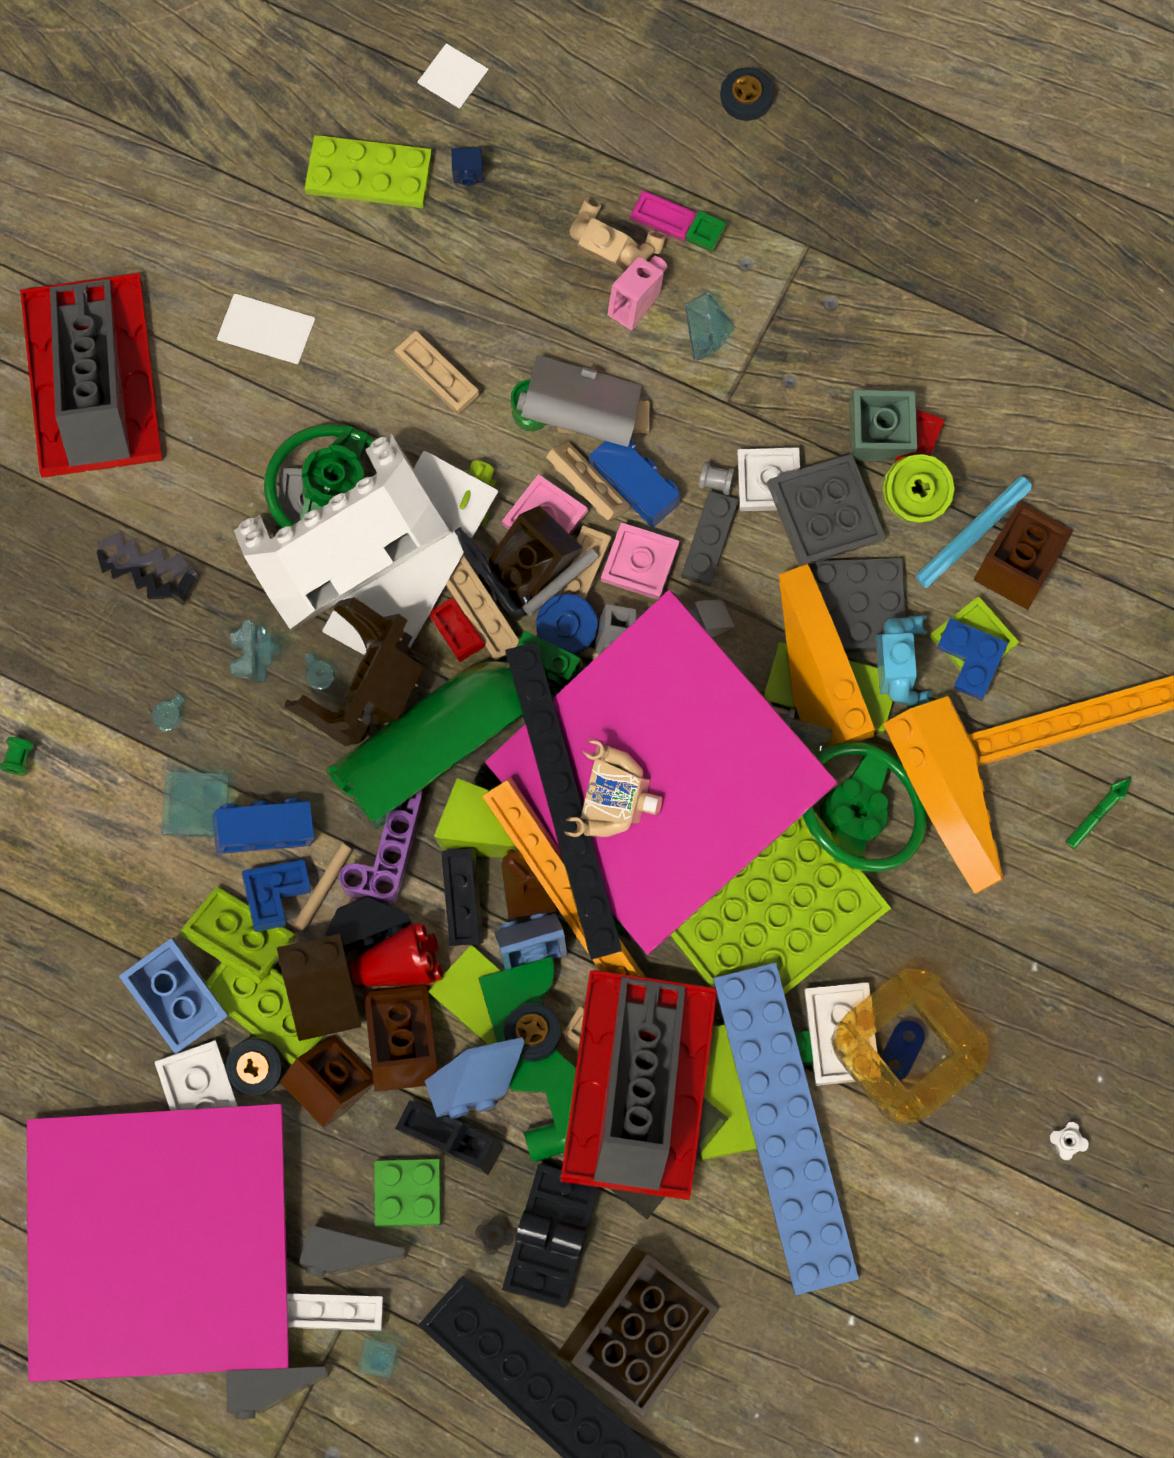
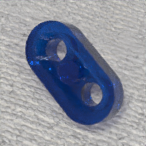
M903 1021L895 1027L878 1061L880 1076L885 1081L898 1083L903 1081L909 1074L925 1040L924 1031L918 1023ZM904 1032H912L915 1039L911 1042L904 1040ZM891 1060H897L901 1067L898 1070H893L889 1067L888 1063Z

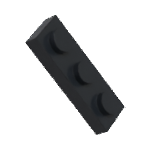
M475 848L441 851L449 946L482 944L484 941Z

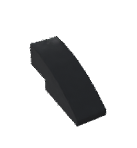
M409 1100L395 1127L397 1131L486 1175H489L503 1147L495 1139L468 1128L463 1123L448 1116L437 1117L434 1110Z

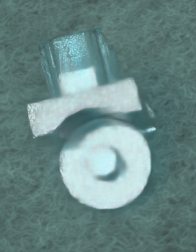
M252 620L243 621V628L230 632L232 647L236 650L243 649V657L232 659L231 674L238 678H250L257 683L266 682V666L272 665V656L280 654L281 646L272 643L271 634L265 633L264 627L254 625Z

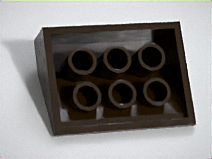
M632 1247L556 1355L643 1418L714 1317L718 1308L651 1255Z

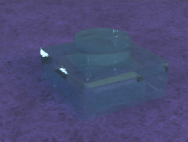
M365 1339L358 1372L391 1379L398 1346Z

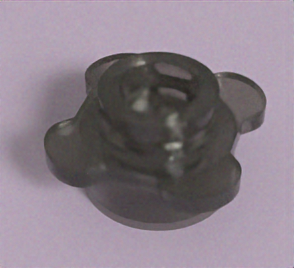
M500 1216L493 1217L490 1223L479 1225L475 1230L476 1237L482 1240L484 1251L489 1255L495 1254L498 1249H501L504 1245L509 1246L513 1242V1235L507 1232L504 1226L505 1221ZM493 1232L497 1233L496 1238L491 1237Z

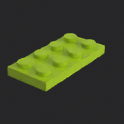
M314 135L305 183V193L424 208L432 149Z

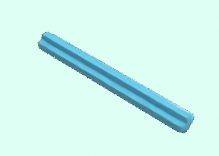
M1024 476L1018 477L917 573L916 580L924 588H928L1031 490L1032 484Z

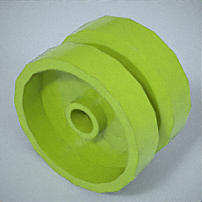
M924 454L902 457L891 464L884 474L881 486L883 501L889 511L900 520L913 523L932 521L944 514L952 503L955 490L953 476L947 466L937 458ZM915 483L921 485L922 490L920 493L913 494L912 487L916 486Z

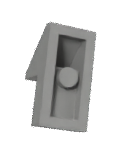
M722 599L694 602V609L689 611L711 637L734 629V624Z

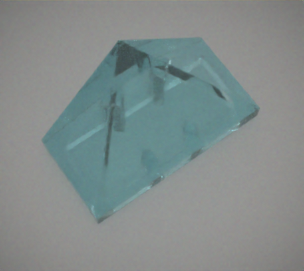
M704 293L685 303L693 360L698 361L718 351L735 326L709 293Z

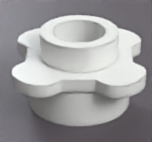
M1069 1122L1066 1128L1061 1131H1053L1050 1135V1142L1055 1144L1060 1158L1066 1161L1070 1160L1077 1152L1086 1151L1089 1146L1088 1140L1081 1136L1079 1126L1074 1122ZM1070 1138L1072 1144H1067L1066 1139Z

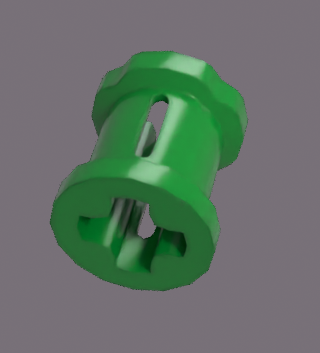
M8 737L6 741L8 748L4 762H0V770L13 775L25 776L27 773L25 765L29 751H33L34 744L24 739Z

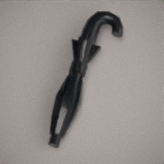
M461 527L456 529L454 532L458 536L457 539L469 563L490 585L493 601L499 600L504 609L516 618L527 616L523 606L531 600L529 594L521 598L523 606H517L509 594L512 588L498 580L499 578L493 572L485 552L467 533H464Z

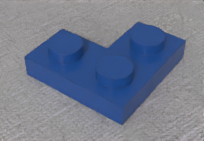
M950 618L937 649L965 661L953 689L983 701L1008 643Z
M304 860L242 871V879L254 932L286 926L281 898L311 893Z

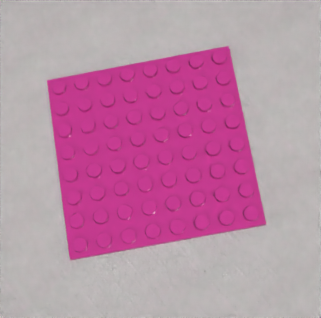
M668 590L553 698L582 808L595 761L586 757L582 750L587 753H593L597 748L596 744L587 741L588 738L597 739L603 747L607 745L627 752L643 769V776L650 779L647 793L662 797V806L658 815L642 812L640 822L631 823L627 831L610 837L591 836L611 912L647 955L653 952L838 784L837 780L671 590ZM524 725L489 757L485 763L501 782L510 777L512 778L559 848L526 725Z
M282 1104L27 1120L28 1382L289 1368Z

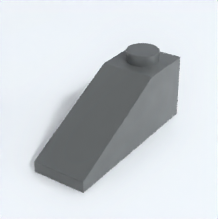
M309 1225L299 1264L303 1268H307L306 1274L325 1278L326 1273L336 1275L403 1260L407 1252L404 1248Z
M326 1366L226 1371L227 1412L235 1414L238 1420L255 1419V1413H263L328 1377L329 1370Z

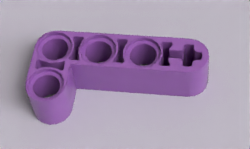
M421 790L413 795L414 798L409 800L408 812L404 811L405 804L403 802L387 814V823L384 826L374 867L351 863L341 869L339 881L347 896L359 900L369 897L385 905L393 904L398 900L424 800ZM398 822H405L409 825L408 830L402 834H397L392 829ZM390 852H398L401 854V858L397 863L389 864L385 861L386 855ZM352 875L363 877L361 884L356 887L348 886L346 881ZM382 882H391L394 885L392 891L387 894L379 893L377 888Z

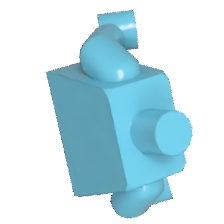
M925 615L889 619L884 623V634L876 635L880 694H889L893 701L913 707L928 703V697L933 696L930 690L919 693L912 690L916 680L914 635L927 634L928 630L923 629V620L927 619Z

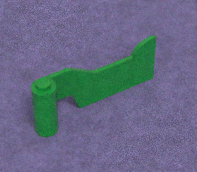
M552 957L478 978L497 1043L505 1041L503 1034L504 1025L512 1011L521 1005L529 1003L543 1005L541 997L548 993L554 980ZM557 1050L546 1059L536 1062L523 1061L519 1058L509 1084L511 1092L546 1093L554 1120L553 1123L523 1131L532 1163L564 1154L576 1068Z

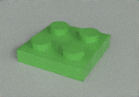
M439 1159L374 1161L375 1227L441 1226Z

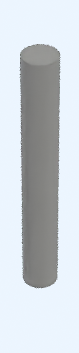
M591 548L526 603L523 606L524 611L532 616L598 558L597 553Z

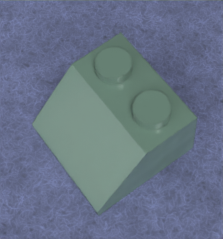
M853 391L849 401L850 454L853 455L855 461H883L916 452L915 391Z

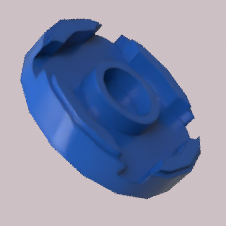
M555 595L538 611L536 619L537 636L573 655H578L588 649L596 638L598 631L597 614L590 603L578 595Z

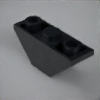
M366 897L337 908L324 936L341 933L347 957V952L360 948V950L370 949L378 944V940L390 937L412 923L408 914Z

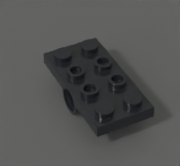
M538 1164L527 1205L519 1223L515 1246L502 1291L565 1309L600 1187L560 1182L562 1170Z

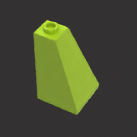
M457 778L434 835L441 850L475 848L476 857L499 858L507 855V851L510 849L519 852L482 797L489 790Z

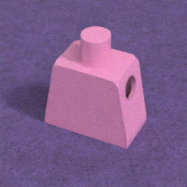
M653 256L649 262L642 257L637 258L612 285L607 315L632 331L660 294L663 272L667 269L666 262L658 256Z

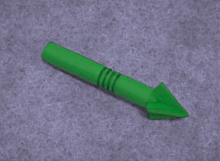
M1131 777L1111 784L1110 792L1065 841L1070 848L1075 850L1099 821L1103 819V816L1120 799H1125Z

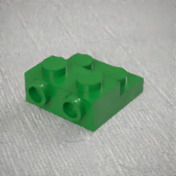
M527 631L523 632L516 646L537 642L546 678L558 686H562L563 683L568 685L584 670L581 658Z

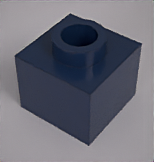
M481 147L451 149L453 182L465 186L483 182Z

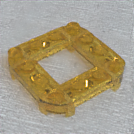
M905 969L895 975L840 1019L830 1038L834 1053L839 1062L878 1111L887 1120L900 1127L917 1124L930 1116L970 1082L980 1076L986 1069L988 1060L987 1043L989 1041L983 1031L979 1033L939 984L941 981L939 976L933 972L928 973L919 969ZM912 1004L952 1056L907 1091L867 1039Z

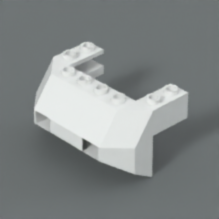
M392 434L376 439L369 448L365 449L377 472L376 475L363 478L356 484V487L345 494L341 493L334 496L327 505L319 510L308 512L301 521L293 526L280 529L274 536L273 533L269 534L261 515H258L255 518L244 520L234 530L245 559L269 599L291 630L297 629L336 605L338 601L344 600L452 533L426 493L409 460Z

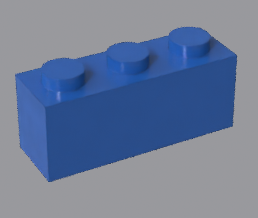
M631 439L628 447L604 441L589 455V463L653 529L679 506V488L671 479L667 478L664 480L657 473L658 468L648 457L643 459L636 452L637 447Z
M290 798L283 800L282 804L271 805L269 801H257L247 807H238V804L234 803L219 806V809H215L212 816L216 854L310 846L314 839L310 801L301 802L299 798Z

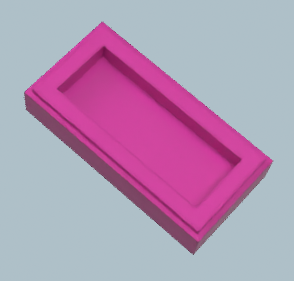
M643 190L630 218L635 222L685 242V235L694 221L697 212Z

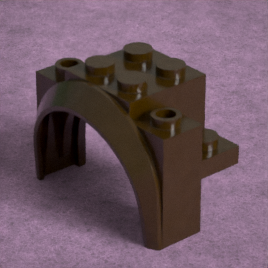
M355 597L340 600L333 608L335 612L355 628L366 648V653L343 696L347 699L344 710L339 708L336 712H332L305 695H301L299 700H286L284 708L303 718L344 746L361 743L367 737L370 730L368 726L400 719L407 710L408 705L406 702L410 694L420 684L421 677L419 676L424 666L407 656L410 650L408 645L412 636L403 629L408 620L400 614L383 617Z

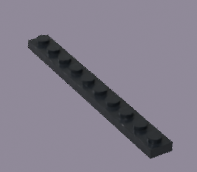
M537 642L506 649V657L590 960L622 952L591 836H585L584 833L578 837L565 834V832L573 833L577 830L575 821L565 820L568 817L581 819L583 808Z

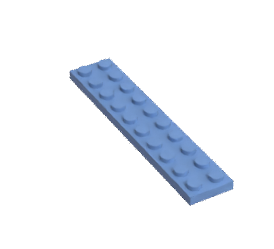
M772 963L713 978L794 1295L858 1280L859 1277L777 965Z

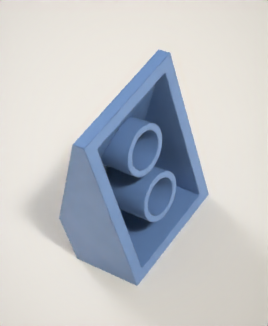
M548 913L533 915L530 917V921L518 924L517 921L507 922L499 926L500 930L494 931L505 970L548 957H552L555 960L567 956L565 935L556 913L551 915Z
M174 937L119 975L122 982L175 1054L228 1016L193 962Z
M523 1038L467 1049L425 1080L436 1116L450 1115L451 1119H455L468 1114V1110L477 1108L478 1112H484L496 1107L495 1102L507 1093L524 1046Z

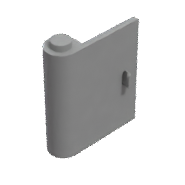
M537 355L527 393L521 391L516 409L522 411L520 417L628 447L636 420L642 385L598 373L593 369L581 368Z

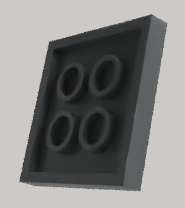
M852 454L770 478L766 482L799 566L810 565L882 542L886 538Z
M902 558L833 560L810 564L809 567L832 618L845 653L877 652L876 635L884 634V623L892 618H905Z

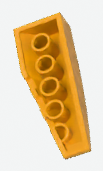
M806 564L779 574L792 699L812 753L816 755L821 750L837 743L861 742L874 737L875 728L809 565Z
M946 696L910 708L883 723L920 801L973 892L977 894L1003 880L996 841L992 837L990 828V813L986 809L984 800V785L978 772L977 753L951 698Z

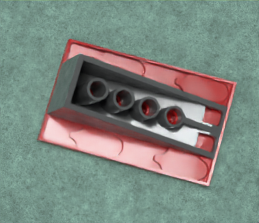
M140 273L21 289L22 315L41 478L80 473L86 470L94 471L115 468L116 466L122 467L163 461Z
M590 970L560 1182L690 1200L717 996L716 988Z

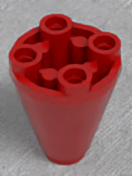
M415 922L357 956L356 960L350 962V970L354 982L358 986L364 984L366 987L432 985L437 981L443 980L442 967L435 957V952L439 950L437 938L434 933H427L423 922Z

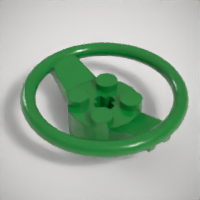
M337 424L312 426L286 439L271 457L264 478L265 499L278 525L284 528L295 524L283 511L276 490L278 471L284 459L292 450L311 439L328 436L338 437L329 445V448H322L316 452L315 450L312 451L304 461L301 483L303 488L302 494L305 500L299 520L301 521L308 512L319 510L327 505L334 496L341 493L345 494L356 487V484L364 478V471L360 464L364 448H369L375 439L351 426ZM333 474L338 476L337 481L327 480V478H331Z
M842 742L821 750L815 756L823 765L841 755L854 754L862 755L863 757L850 778L833 790L820 807V819L824 820L825 825L832 833V839L821 827L813 806L803 814L807 828L816 842L834 858V861L841 862L851 869L881 872L897 868L906 863L914 856L923 842L927 827V812L903 764L886 751L866 743ZM889 768L900 779L911 798L914 810L913 832L905 847L895 855L882 859L863 858L865 845L880 835L887 824L888 812L886 808L888 800L881 793L887 769Z

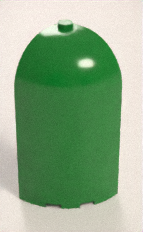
M489 661L465 668L406 710L400 719L388 723L326 768V773L344 796L347 795L350 798L353 795L355 804L362 810L376 829L387 823L385 815L523 716L509 664L507 662ZM552 685L549 689L553 699L559 691Z

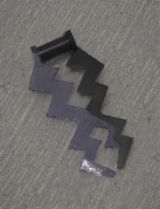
M120 533L98 542L99 548L115 544L119 558L128 556V562L119 566L115 554L106 561L102 552L97 550L102 573L111 569L112 578L115 579L131 572L137 590L147 586L148 600L173 598L184 605L185 597L194 581L198 580L199 575L193 569L187 567L181 553L164 561L161 548L157 547L140 556L137 552L135 540L133 539L124 545ZM154 562L158 577L171 570L173 579L182 573L184 575L176 590L171 589L170 581L157 588L153 572L142 577L141 568Z

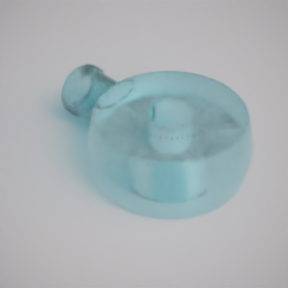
M313 653L306 654L304 660L309 665L305 672L307 683L318 690L326 689L334 680L335 673L333 667L325 661L316 660ZM319 673L323 674L321 677L317 676Z
M177 694L172 702L157 704L152 711L153 724L163 731L175 729L181 720L179 707L185 702L184 698ZM169 714L168 718H163L164 715Z

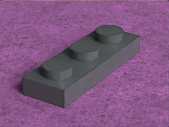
M711 491L708 492L681 574L682 579L711 587L737 509L738 499Z

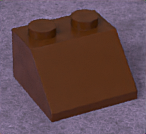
M335 1035L296 1058L280 1080L284 1088L323 1128L346 1113L374 1086L372 1073Z

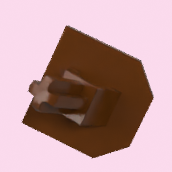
M513 849L508 850L507 855L503 857V862H501L508 919L556 912L558 908L522 854L518 851L515 852Z

